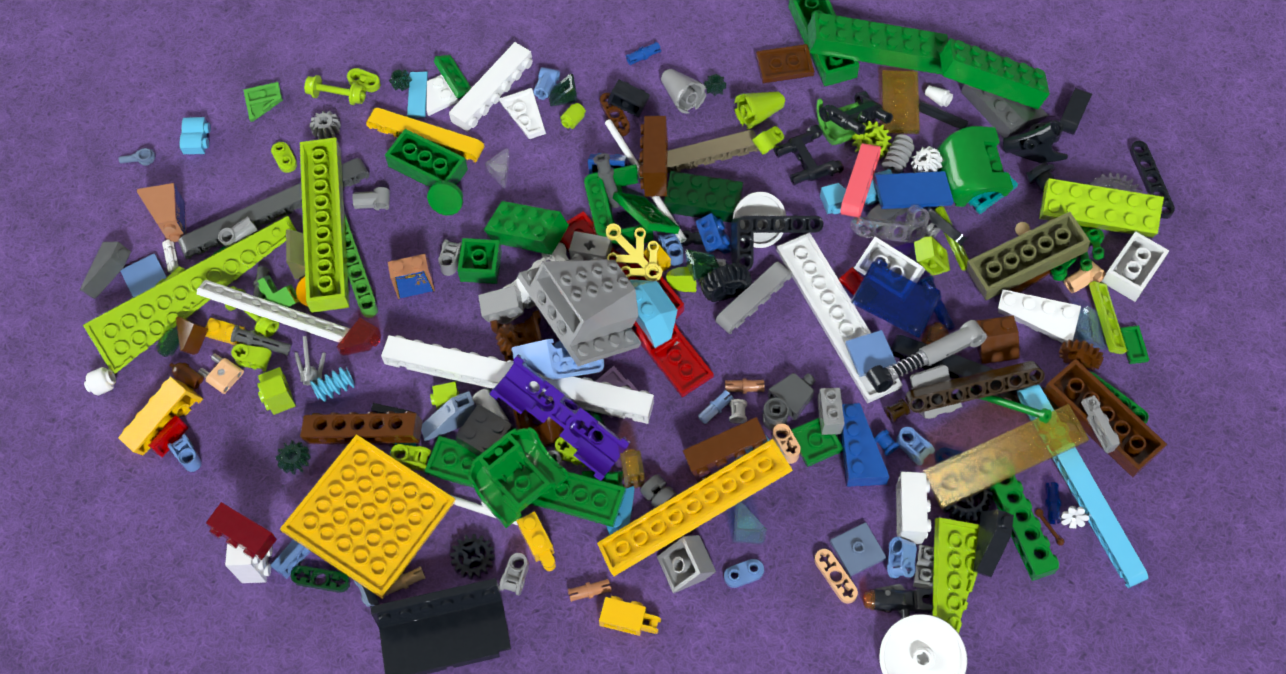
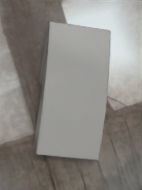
M919 544L913 587L931 589L933 591L934 547Z

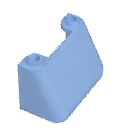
M553 339L512 347L513 358L518 354L521 355L522 359H526L525 364L533 371L553 380L601 372L604 368L603 359L577 366L562 342L558 341L553 346Z

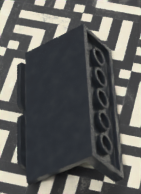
M496 578L370 606L371 615L380 632L385 674H430L446 670L450 666L456 668L499 658V652L511 650L502 596Z

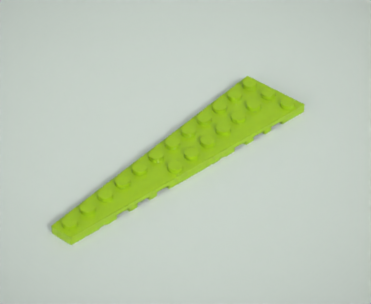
M289 216L274 222L83 324L108 368L114 374L117 373L140 353L148 349L149 346L161 339L167 332L177 326L176 317L179 316L186 319L211 300L197 295V289L204 280L227 287L248 269L256 265L257 262L270 254L275 248L286 241V230L296 231Z

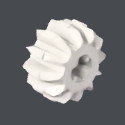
M930 146L927 148L922 147L921 151H916L917 155L912 157L911 165L915 173L938 172L937 169L942 168L941 162L943 159L940 156V152Z

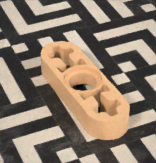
M827 549L819 550L815 555L814 561L820 572L843 603L849 604L854 602L858 595L856 586L831 551ZM820 555H823L824 557H829L827 560L828 564L830 565L828 571L825 570L828 567L827 564L824 561H819L821 558ZM837 571L841 574L842 579L840 581H833L830 578V573ZM846 581L847 583H845L844 585L846 590L853 591L851 594V598L849 596L844 597L843 594L845 591L843 587L841 586L838 589L837 586L842 585L843 582Z

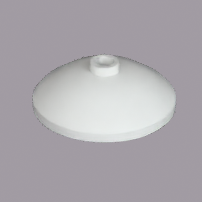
M754 192L740 200L735 208L733 219L737 216H786V211L779 199L772 194ZM744 220L740 221L741 229L745 227ZM761 220L757 223L759 229L763 226ZM776 220L775 227L777 229L780 227L779 220ZM754 233V247L764 248L771 246L781 238L783 233Z

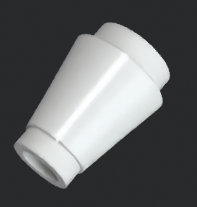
M928 86L925 91V95L941 107H947L953 98V94L946 89Z

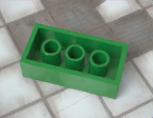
M407 129L403 130L385 154L388 167L430 188L438 181L451 182L457 185L468 170L464 157Z
M501 201L484 230L491 240H500L501 245L552 255L569 225L559 211Z

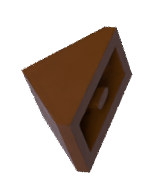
M179 316L176 317L180 351L192 355L198 354L208 328L194 321Z

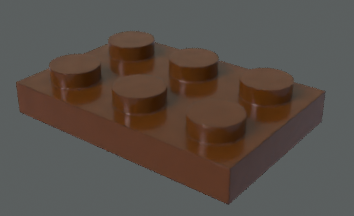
M807 44L756 51L762 83L814 76L815 71Z

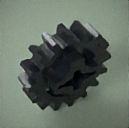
M473 534L470 539L465 535L464 541L458 539L459 545L452 546L455 552L450 553V557L454 559L451 561V564L456 566L454 569L456 573L461 571L463 578L467 574L470 580L473 579L474 575L481 578L480 573L488 574L487 567L493 568L491 561L495 560V555L492 554L495 551L493 547H490L491 543L489 540L484 542L485 539L482 535L479 539H477L476 534ZM482 548L486 551V557L481 554ZM474 554H476V556H477L476 558H475V557H472L471 559L469 558V555L473 556ZM460 556L464 558L463 566L459 560Z

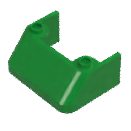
M636 164L614 169L613 178L618 192L622 193V186L638 183ZM597 172L587 175L584 179V185L596 235L607 237L606 228L610 224H615L603 180L598 176ZM642 225L621 229V235L632 246L636 245L634 233L637 228H643L646 231L644 243L654 241L653 231L647 230ZM611 231L610 234L615 236L617 232ZM641 231L637 232L639 237L644 235ZM611 240L613 244L620 246L616 240Z

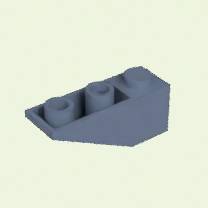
M470 391L449 399L422 424L421 431L425 441L464 425L476 408Z

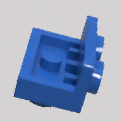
M710 213L696 221L706 252L710 253L716 249H719L724 254L731 252L729 246L731 241L728 235L724 233L725 225L721 219L716 218Z

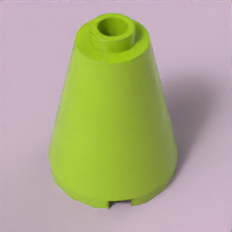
M778 91L740 94L736 96L734 104L737 103L735 114L742 126L746 124L747 129L754 128L781 110L785 104V97Z

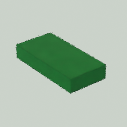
M1139 325L1121 327L1120 330L1127 349L1126 355L1129 364L1148 362L1149 356Z

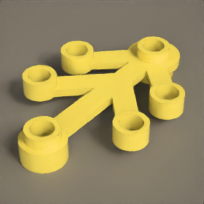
M610 224L607 226V238L616 240L629 254L617 255L616 253H610L607 259L614 256L616 257V263H638L642 267L630 268L629 266H623L621 268L622 271L628 270L630 272L626 275L627 278L630 276H644L648 281H658L662 277V268L657 264L659 244L656 241L648 243L647 249L650 252L648 262L643 257L644 238L646 236V231L643 228L635 230V249L621 235L619 225ZM616 231L617 234L615 236H612L610 232ZM641 231L644 235L639 237L637 232ZM650 245H656L657 248L652 250ZM654 270L656 275L651 276L649 272Z

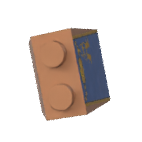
M174 183L137 189L138 195L166 239L178 242L180 237L186 235L185 201Z
M426 254L388 262L390 278L398 299L435 291L430 263Z

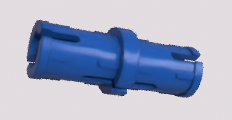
M658 42L644 48L642 46L639 50L627 54L626 60L629 65L641 60L645 61L648 57L660 53L661 47Z

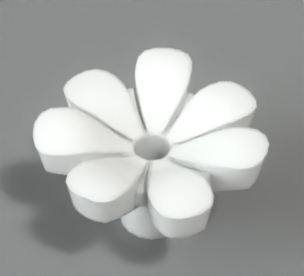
M1070 506L1068 511L1062 512L1061 523L1063 525L1069 524V528H1076V524L1083 527L1085 525L1084 521L1089 520V516L1085 513L1083 507L1076 508L1075 506Z

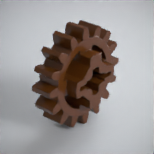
M511 323L508 326L503 324L495 337L498 340L497 345L502 346L501 350H506L508 356L513 355L512 347L535 341V338L530 337L531 333H526L525 328H519L517 324L514 327Z
M1070 339L1068 342L1064 341L1059 350V358L1064 359V363L1070 364L1077 359L1086 369L1094 371L1095 368L1099 369L1104 357H1102L1103 352H1099L1100 348H1094V344H1088L1084 340L1079 342L1078 339H1075V342Z

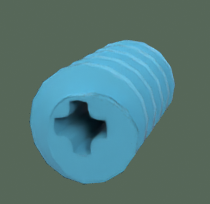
M340 367L339 374L332 371L331 378L325 374V381L317 378V385L310 381L318 400L321 398L324 402L327 401L326 395L334 398V391L340 395V388L348 391V384L355 388V383L347 367L346 371Z

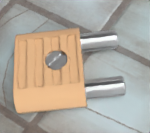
M213 354L214 356H211V359L218 363L217 366L210 373L203 368H200L198 373L206 378L207 383L225 394L243 375L244 370L227 358L223 359L217 354Z

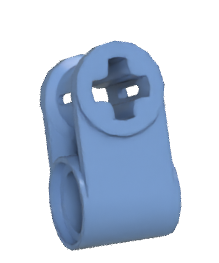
M673 233L664 236L658 235L660 246L671 258V266H680L683 263L684 254L683 247L676 235Z
M911 427L902 428L896 438V442L900 444L899 448L917 465L921 466L924 463L923 460L929 454L935 452L932 444ZM902 436L909 437L911 441H905Z
M185 433L182 435V438L174 443L167 444L171 452L187 471L194 472L200 468L201 458Z
M894 537L890 541L887 572L891 578H899L900 576L909 578L915 574L917 547L914 542L901 537Z

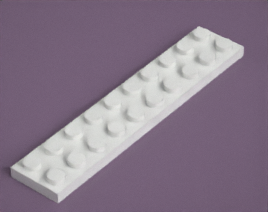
M807 233L777 246L776 251L787 269L793 273L792 278L867 404L902 388V383L898 378L893 381V385L887 391L878 393L868 381L866 375L859 377L845 342L871 334L812 235Z

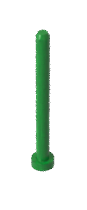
M995 395L979 398L1038 417L1039 421L1043 423H1048L1052 416V412L1049 409L1043 408L1039 410Z

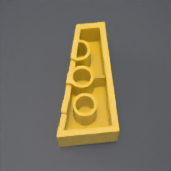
M170 377L162 384L159 391L149 399L147 405L136 414L135 419L130 425L124 428L118 438L134 453L143 456L150 449L148 445L175 415L177 417L183 414L186 416L191 411L190 407L195 402L200 403L203 398L189 385Z

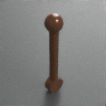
M1037 509L1035 515L1040 517L1055 537L1056 543L1059 546L1064 545V539L1058 536L1043 516V510Z

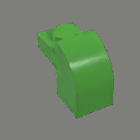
M270 275L257 280L259 290L263 295H266L264 300L288 308L300 302L292 284L278 291Z

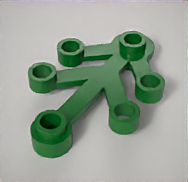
M1091 229L1085 234L1090 240L1089 247L1093 246V258L1099 260L1104 257V249L1100 246L1104 239V233L1100 229ZM1088 252L1051 269L1052 278L1056 281L1066 279L1068 276L1067 269L1079 257H1081V270L1090 271L1093 265L1092 260L1089 259Z

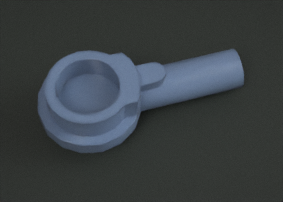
M143 148L137 151L136 154L120 156L119 162L120 164L139 162L141 165H150L155 160V153L148 148Z

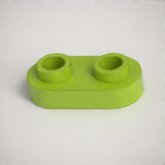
M354 68L347 73L350 85L353 82H358L359 85L365 86L367 92H375L381 86L379 77L370 72Z
M285 142L275 143L271 148V152L280 170L285 173L294 171L297 167V162L289 146Z

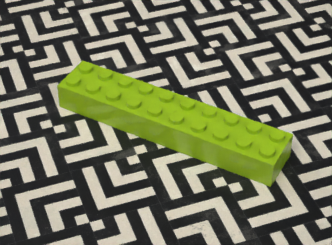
M337 138L300 142L306 303L311 313L350 308L341 149Z

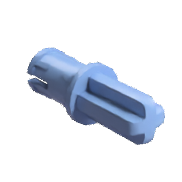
M724 390L714 401H710V405L698 415L701 422L706 424L717 413H721V410L733 400L732 395L728 396L730 393Z

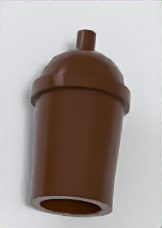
M179 362L175 365L173 363L169 365L172 367V374L176 380H180L194 389H197L204 381V376L191 368L187 363Z

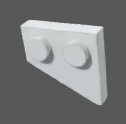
M442 75L427 81L428 116L459 102Z

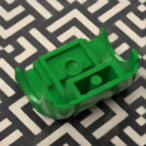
M971 126L963 128L949 135L937 149L943 159L941 162L942 168L937 170L938 172H946L953 201L958 207L966 206L972 198L983 193L999 192L1003 196H1007L1013 189L1010 174L1004 172L999 157L997 145L1000 141L995 127Z
M530 427L528 429H513L485 450L471 463L472 466L468 476L481 501L505 528L522 516L520 512L549 488L554 490L569 478L567 470L552 458L541 443L537 432Z

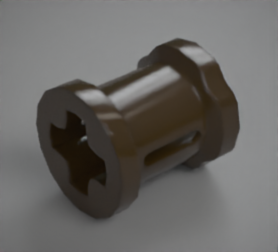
M899 399L898 403L890 407H884V412L890 422L893 423L897 418L909 415L910 408L905 400Z

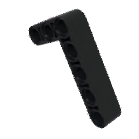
M737 216L731 223V263L738 264L743 257L746 268L748 270L752 268L754 262V233H816L822 230L823 220L819 216ZM741 220H744L745 222L744 229H741L740 227ZM759 220H761L763 223L761 229H759L757 225ZM776 220L780 222L778 229L775 227ZM794 220L797 221L796 229L793 227ZM811 220L815 223L813 229L810 226ZM742 238L745 241V246L743 248H741L740 246V240Z

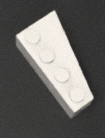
M1002 290L998 313L1004 316L1014 315L1016 322L1063 343L1064 341L1068 342L1069 339L1072 341L1074 339L1081 306Z

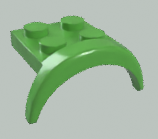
M818 99L817 119L826 140L831 145H839L853 140L852 136L856 134L855 132L845 130L831 121L824 122L821 119L819 110L823 107V101ZM856 102L838 109L845 112L859 106V104Z

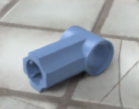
M541 67L538 82L534 88V95L538 99L544 100L549 97L553 86H557L556 82L557 80L559 81L560 71Z

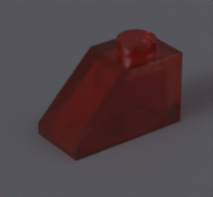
M359 318L336 347L343 356L369 351L373 346L379 344L381 334L377 327Z

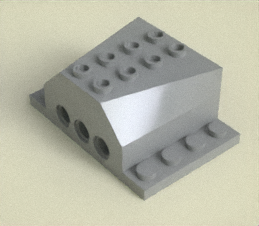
M582 257L566 261H542L540 267L519 273L518 279L577 366L639 348L641 345V341L632 330V326L638 318L636 290L615 260L597 258L584 261Z

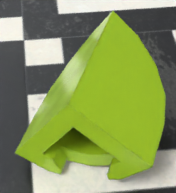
M678 267L666 274L667 282L677 291L697 292V267Z

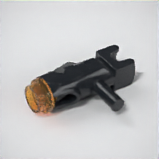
M901 584L870 589L864 592V608H869L870 611L878 610L887 613L898 611L902 619L909 617L910 611L930 613L933 610V606L925 604L922 598H928L932 590H905Z

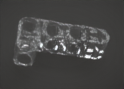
M912 205L907 211L905 222L856 217L851 222V229L861 237H877L884 240L914 243L926 236L929 213L919 205ZM921 211L920 217L915 219L916 213ZM882 225V230L876 233V228ZM900 227L899 233L894 235V230ZM917 229V234L912 237V232Z

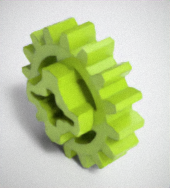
M868 121L865 125V131L869 130V132L862 135L854 134L852 138L856 141L852 145L857 146L855 152L860 150L862 143L881 146L879 157L881 159L892 145L888 142L891 136L886 135L889 130L884 131V125L882 124L879 127L877 121L873 125L871 121Z

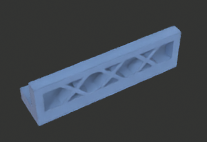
M293 539L270 566L287 579L291 571L296 566H299L311 551Z

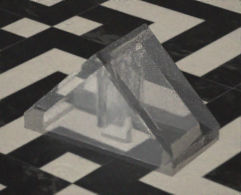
M504 149L485 163L489 175L502 188L507 186L510 164L509 149Z

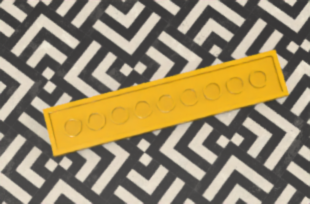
M771 439L597 542L610 573L616 576L793 471L774 439Z

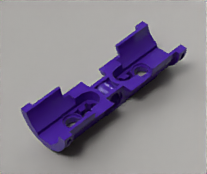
M518 354L513 360L514 364L489 395L496 400L498 398L502 399L520 414L526 409L542 423L548 417L564 428L560 437L577 449L573 456L595 472L594 477L601 481L631 441L626 440L625 436L622 439L528 367L525 364L526 359H522L521 355ZM532 381L539 384L540 389L538 391L531 388L530 383ZM545 389L546 391L544 392V394L540 395V393ZM549 396L553 398L551 402L548 400ZM581 420L585 423L583 426L580 425ZM591 425H592L593 428L590 430V432H588L587 430H588V429L591 427ZM594 431H600L603 434V439H596L593 435Z

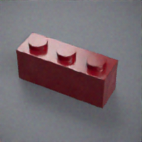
M222 502L206 521L210 528L209 532L219 539L221 536L226 538V543L235 549L238 546L244 549L243 553L251 559L257 557L262 560L277 540L272 532Z

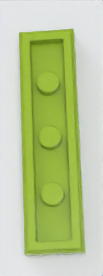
M1093 281L1089 283V287L1108 350L1112 353L1124 354L1127 352L1107 285Z

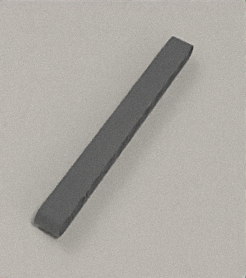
M356 158L342 164L343 190L344 187L355 185L364 178L368 179L369 172L361 159ZM301 183L183 235L179 238L178 243L185 258L191 259L196 254L200 255L209 251V248L222 245L218 239L219 232L224 228L233 227L247 216L259 228L262 224L271 223L280 216L284 217L293 213V210L301 209Z

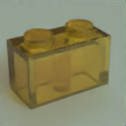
M630 449L620 453L624 486L626 488L632 486L634 488L642 487L645 481L640 450Z

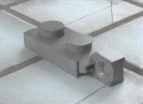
M1095 396L1083 399L1081 403L1088 414L1087 420L1106 453L1113 452L1120 444L1119 437L1112 430L1107 415L1102 412L1100 402Z

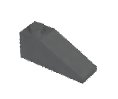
M103 242L80 290L89 297L96 299L124 268L131 251L119 242Z

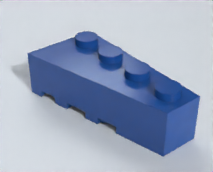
M842 404L844 427L840 435L843 447L846 486L887 485L889 474L861 404Z

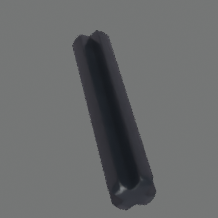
M920 102L917 111L951 126L963 129L968 125L967 120L925 102Z

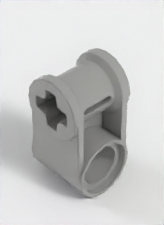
M444 240L438 259L441 272L444 275L450 276L457 271L462 242L453 243L449 242V240Z
M515 553L509 558L506 570L500 581V590L506 589L516 592L518 596L521 595L529 570V563L524 554ZM517 561L524 562L521 568L514 567Z

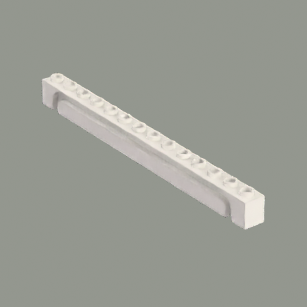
M398 335L395 337L388 336L381 355L386 365L403 366L408 370L492 389L502 380L514 364V361H501L493 356L483 357L475 352L465 353L457 348H443L439 344H425L423 341L407 340ZM540 375L584 410L624 419L628 417L632 418L633 421L649 423L654 405V395L648 391H635L627 386L617 387L608 382L599 383L586 377L582 379L568 377L553 380ZM532 381L530 383L533 390L538 391L540 389L537 382ZM544 389L540 395H543L546 390ZM549 396L548 400L551 402L553 398Z

